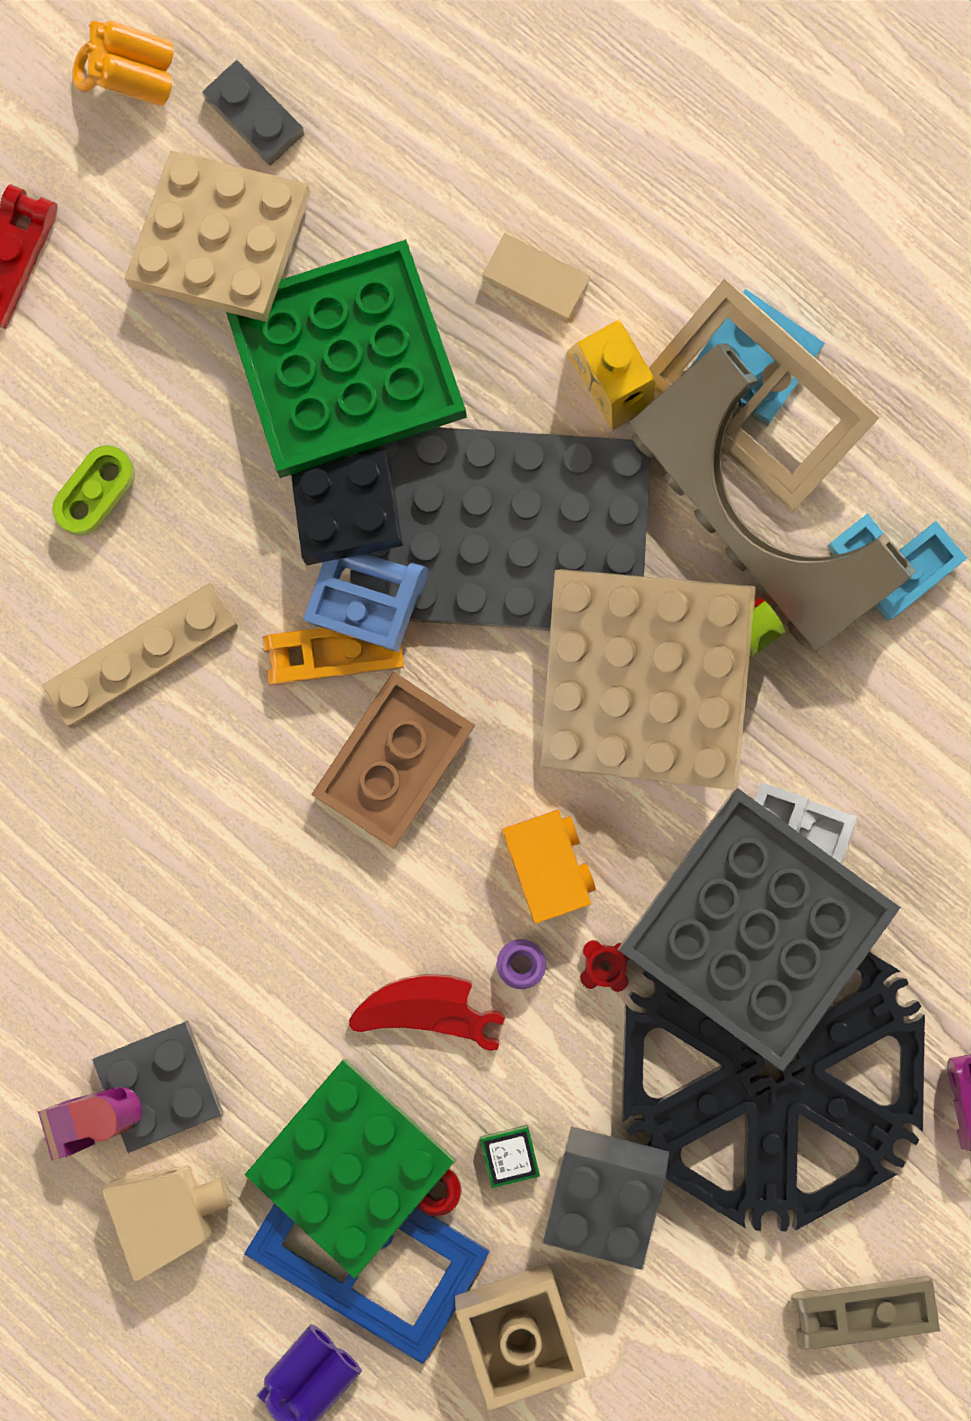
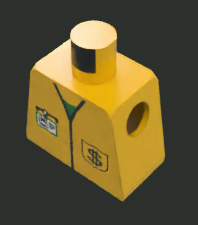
M620 319L580 340L567 350L569 358L611 430L635 418L654 401L655 379ZM635 394L636 397L627 402H624L628 397Z

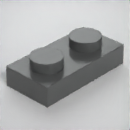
M235 60L202 91L204 99L269 166L304 135V129L301 124L238 60Z

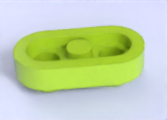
M104 445L93 449L57 493L53 501V516L59 526L67 532L79 536L91 534L101 526L133 484L135 468L127 454L118 447ZM109 466H117L119 469L118 476L112 481L104 480V470ZM79 504H87L89 508L87 516L83 519H75L73 515L75 507Z

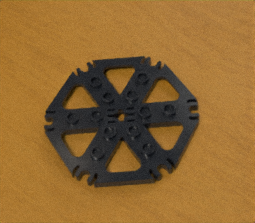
M869 952L857 968L862 977L859 989L828 1008L798 1050L796 1056L793 1057L784 1071L780 1070L782 1077L774 1080L770 1075H764L763 1077L759 1075L749 1080L760 1074V1070L766 1066L764 1057L644 969L642 974L653 981L654 992L648 997L639 996L633 991L628 995L636 1005L645 1008L644 1013L631 1010L626 1004L624 1006L621 1120L625 1122L631 1116L642 1114V1118L634 1119L626 1125L625 1129L628 1135L631 1136L641 1130L649 1132L651 1138L646 1146L669 1151L665 1179L745 1229V1216L748 1207H750L749 1220L755 1231H761V1218L763 1214L767 1211H775L778 1215L777 1226L779 1230L787 1232L790 1225V1217L787 1210L793 1209L794 1215L792 1227L796 1231L898 1175L894 1171L885 1168L880 1161L885 1158L894 1166L903 1168L906 1162L894 1154V1143L899 1139H906L912 1144H918L919 1139L905 1127H902L903 1122L910 1123L923 1132L925 1014L919 1013L915 1018L904 1021V1016H911L922 1007L919 1001L912 1000L905 1005H899L895 999L897 991L909 984L907 979L896 977L889 980L886 985L883 984L892 974L901 971ZM655 1028H662L716 1061L720 1066L663 1097H651L643 1088L645 1036ZM886 1036L894 1037L899 1044V1095L891 1104H878L825 1071V1069ZM752 1058L754 1059L752 1063L744 1067H741V1064L747 1062ZM798 1113L849 1144L858 1153L857 1166L851 1172L814 1192H803L797 1187ZM745 1114L744 1179L739 1187L733 1190L723 1189L683 1163L681 1150L684 1146Z

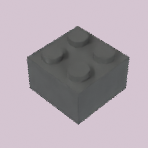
M571 1126L543 1244L643 1270L666 1178L669 1151Z

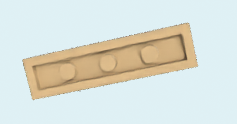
M208 583L42 686L66 726L72 728L238 625L214 586Z

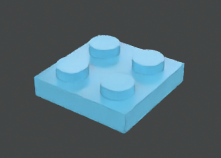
M747 289L743 291L751 301L811 355L817 356L825 344L823 341ZM727 318L710 338L692 366L716 344L727 343L758 380L738 404V406L743 408L762 387L764 369L769 364L777 361ZM793 377L792 383L785 390L780 392L771 391L751 415L768 426L799 381Z

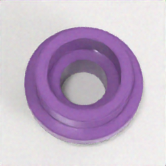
M517 939L507 943L501 949L497 958L499 976L508 986L515 989H528L535 986L542 979L546 970V959L543 951L537 944L525 939ZM520 954L526 955L531 961L529 970L524 973H518L512 968V960Z

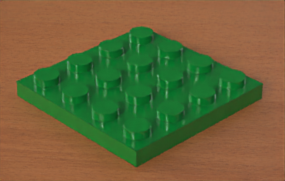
M406 239L281 279L267 322L226 312L279 478L467 418L464 402Z

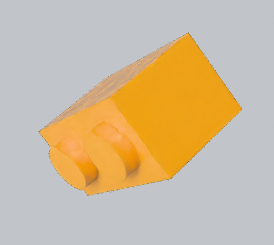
M558 809L501 829L535 924L592 904L588 893L596 891V886L587 862L581 865L577 863L572 846L580 844L571 816L562 818Z

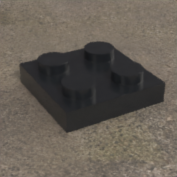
M386 449L335 459L291 475L301 556L306 566L403 546L391 462Z

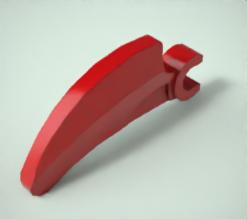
M421 974L390 982L371 993L352 1013L349 1019V1026L356 1032L381 1028H409L435 1031L476 1041L483 1049L493 1051L498 1050L500 1040L487 1037L482 1029L490 1022L504 1025L505 1015L496 1010L480 1013L470 1007L467 1001L472 988L470 980L451 975Z

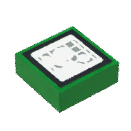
M528 1125L480 1136L492 1188L540 1177Z

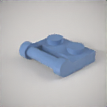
M369 554L323 562L303 620L309 624L399 652L417 597L425 586L428 574L427 568L415 563L404 566ZM345 568L399 584L400 587L396 597H392L339 580L341 573Z

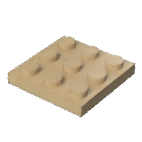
M170 150L124 278L128 287L267 322L310 196L308 184Z

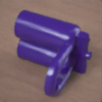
M310 1324L264 1378V1387L259 1391L257 1397L265 1403L269 1414L275 1421H320L362 1373V1369L347 1352L341 1348H336L325 1332L317 1326Z

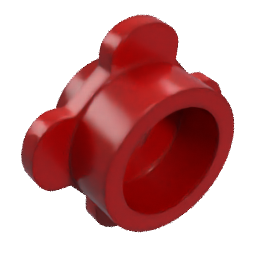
M590 940L584 945L582 951L586 957L585 970L580 974V981L583 986L588 989H594L597 986L611 987L615 992L623 991L628 986L629 979L625 974L627 970L626 962L630 958L618 950L622 943L607 946L601 945L597 940ZM608 961L610 963L609 970H602V962Z

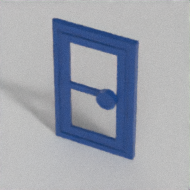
M275 1203L244 1255L423 1364L456 1310L455 1296L467 1291L490 1250L440 1219L424 1214L416 1208L399 1230L447 1258L451 1263L414 1325L409 1324L354 1290L352 1287L358 1277L354 1279L348 1273L344 1282H341L284 1247L282 1243L295 1222ZM394 1235L389 1239V1241L383 1246L382 1249L388 1247L391 1244Z

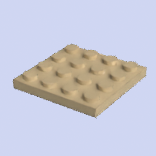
M563 569L555 570L541 766L733 791L737 789L755 586Z

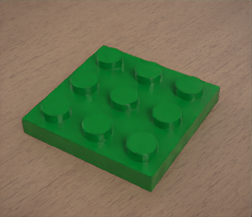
M344 1059L244 1175L355 1279L457 1160L347 1059Z

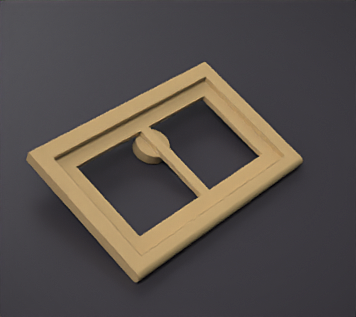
M724 278L652 363L649 369L655 379V388L663 393L682 376L681 372L727 318L777 362L769 364L764 369L762 387L733 420L730 419L724 437L723 449L793 512L874 425L880 416L733 283ZM794 377L841 420L796 470L791 473L740 426L771 391L780 392L790 386Z

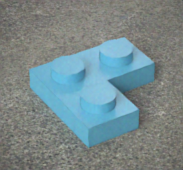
M867 513L826 547L833 555L850 552L874 541L884 532ZM937 521L899 550L916 572L909 580L875 606L887 621L895 618L968 559Z

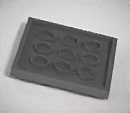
M737 788L726 799L618 950L781 1071H784L901 907Z

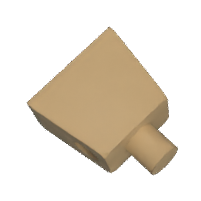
M189 1165L112 1180L101 1190L134 1282L142 1280L207 1241L213 1232L208 1215L232 1206L231 1195L223 1177L198 1186Z

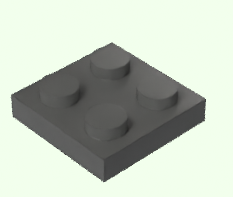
M188 1020L92 1059L103 1090L126 1087L131 1089L140 1100L142 1107L140 1122L136 1127L121 1134L128 1153L219 1117L224 1113Z

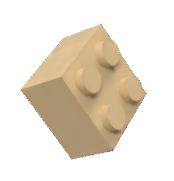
M550 1263L455 1296L456 1314L488 1411L586 1378L582 1360Z

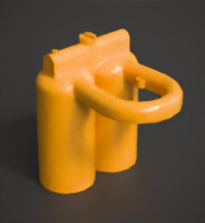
M91 21L88 26L90 28L89 41L79 49L73 64L72 80L75 88L85 93L99 85L104 89L157 106H163L167 102L172 88V78L167 72L173 59L172 42L115 21L104 23ZM88 59L87 78L84 79V67Z

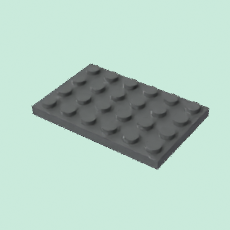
M437 427L359 453L363 454L386 449L388 452L403 546L366 554L404 566L415 563L427 568L428 574L425 586L417 597L409 621L550 630L555 570L563 569L644 577L651 458L643 454L633 440ZM350 571L351 584L396 597L400 587L399 584L358 571Z

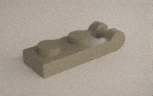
M929 1276L823 1291L806 1290L791 1295L793 1312L799 1314L800 1328L796 1330L798 1347L801 1349H819L940 1331L933 1280ZM832 1310L835 1325L820 1326L818 1312Z

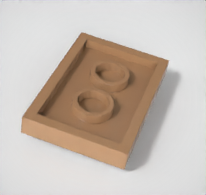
M393 671L311 795L395 849L475 728V724Z

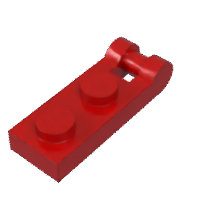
M12 184L6 187L0 202V327L6 329L45 243L56 218L58 207L57 203L43 197L38 200L28 197L26 190ZM21 214L31 218L27 231L16 227Z

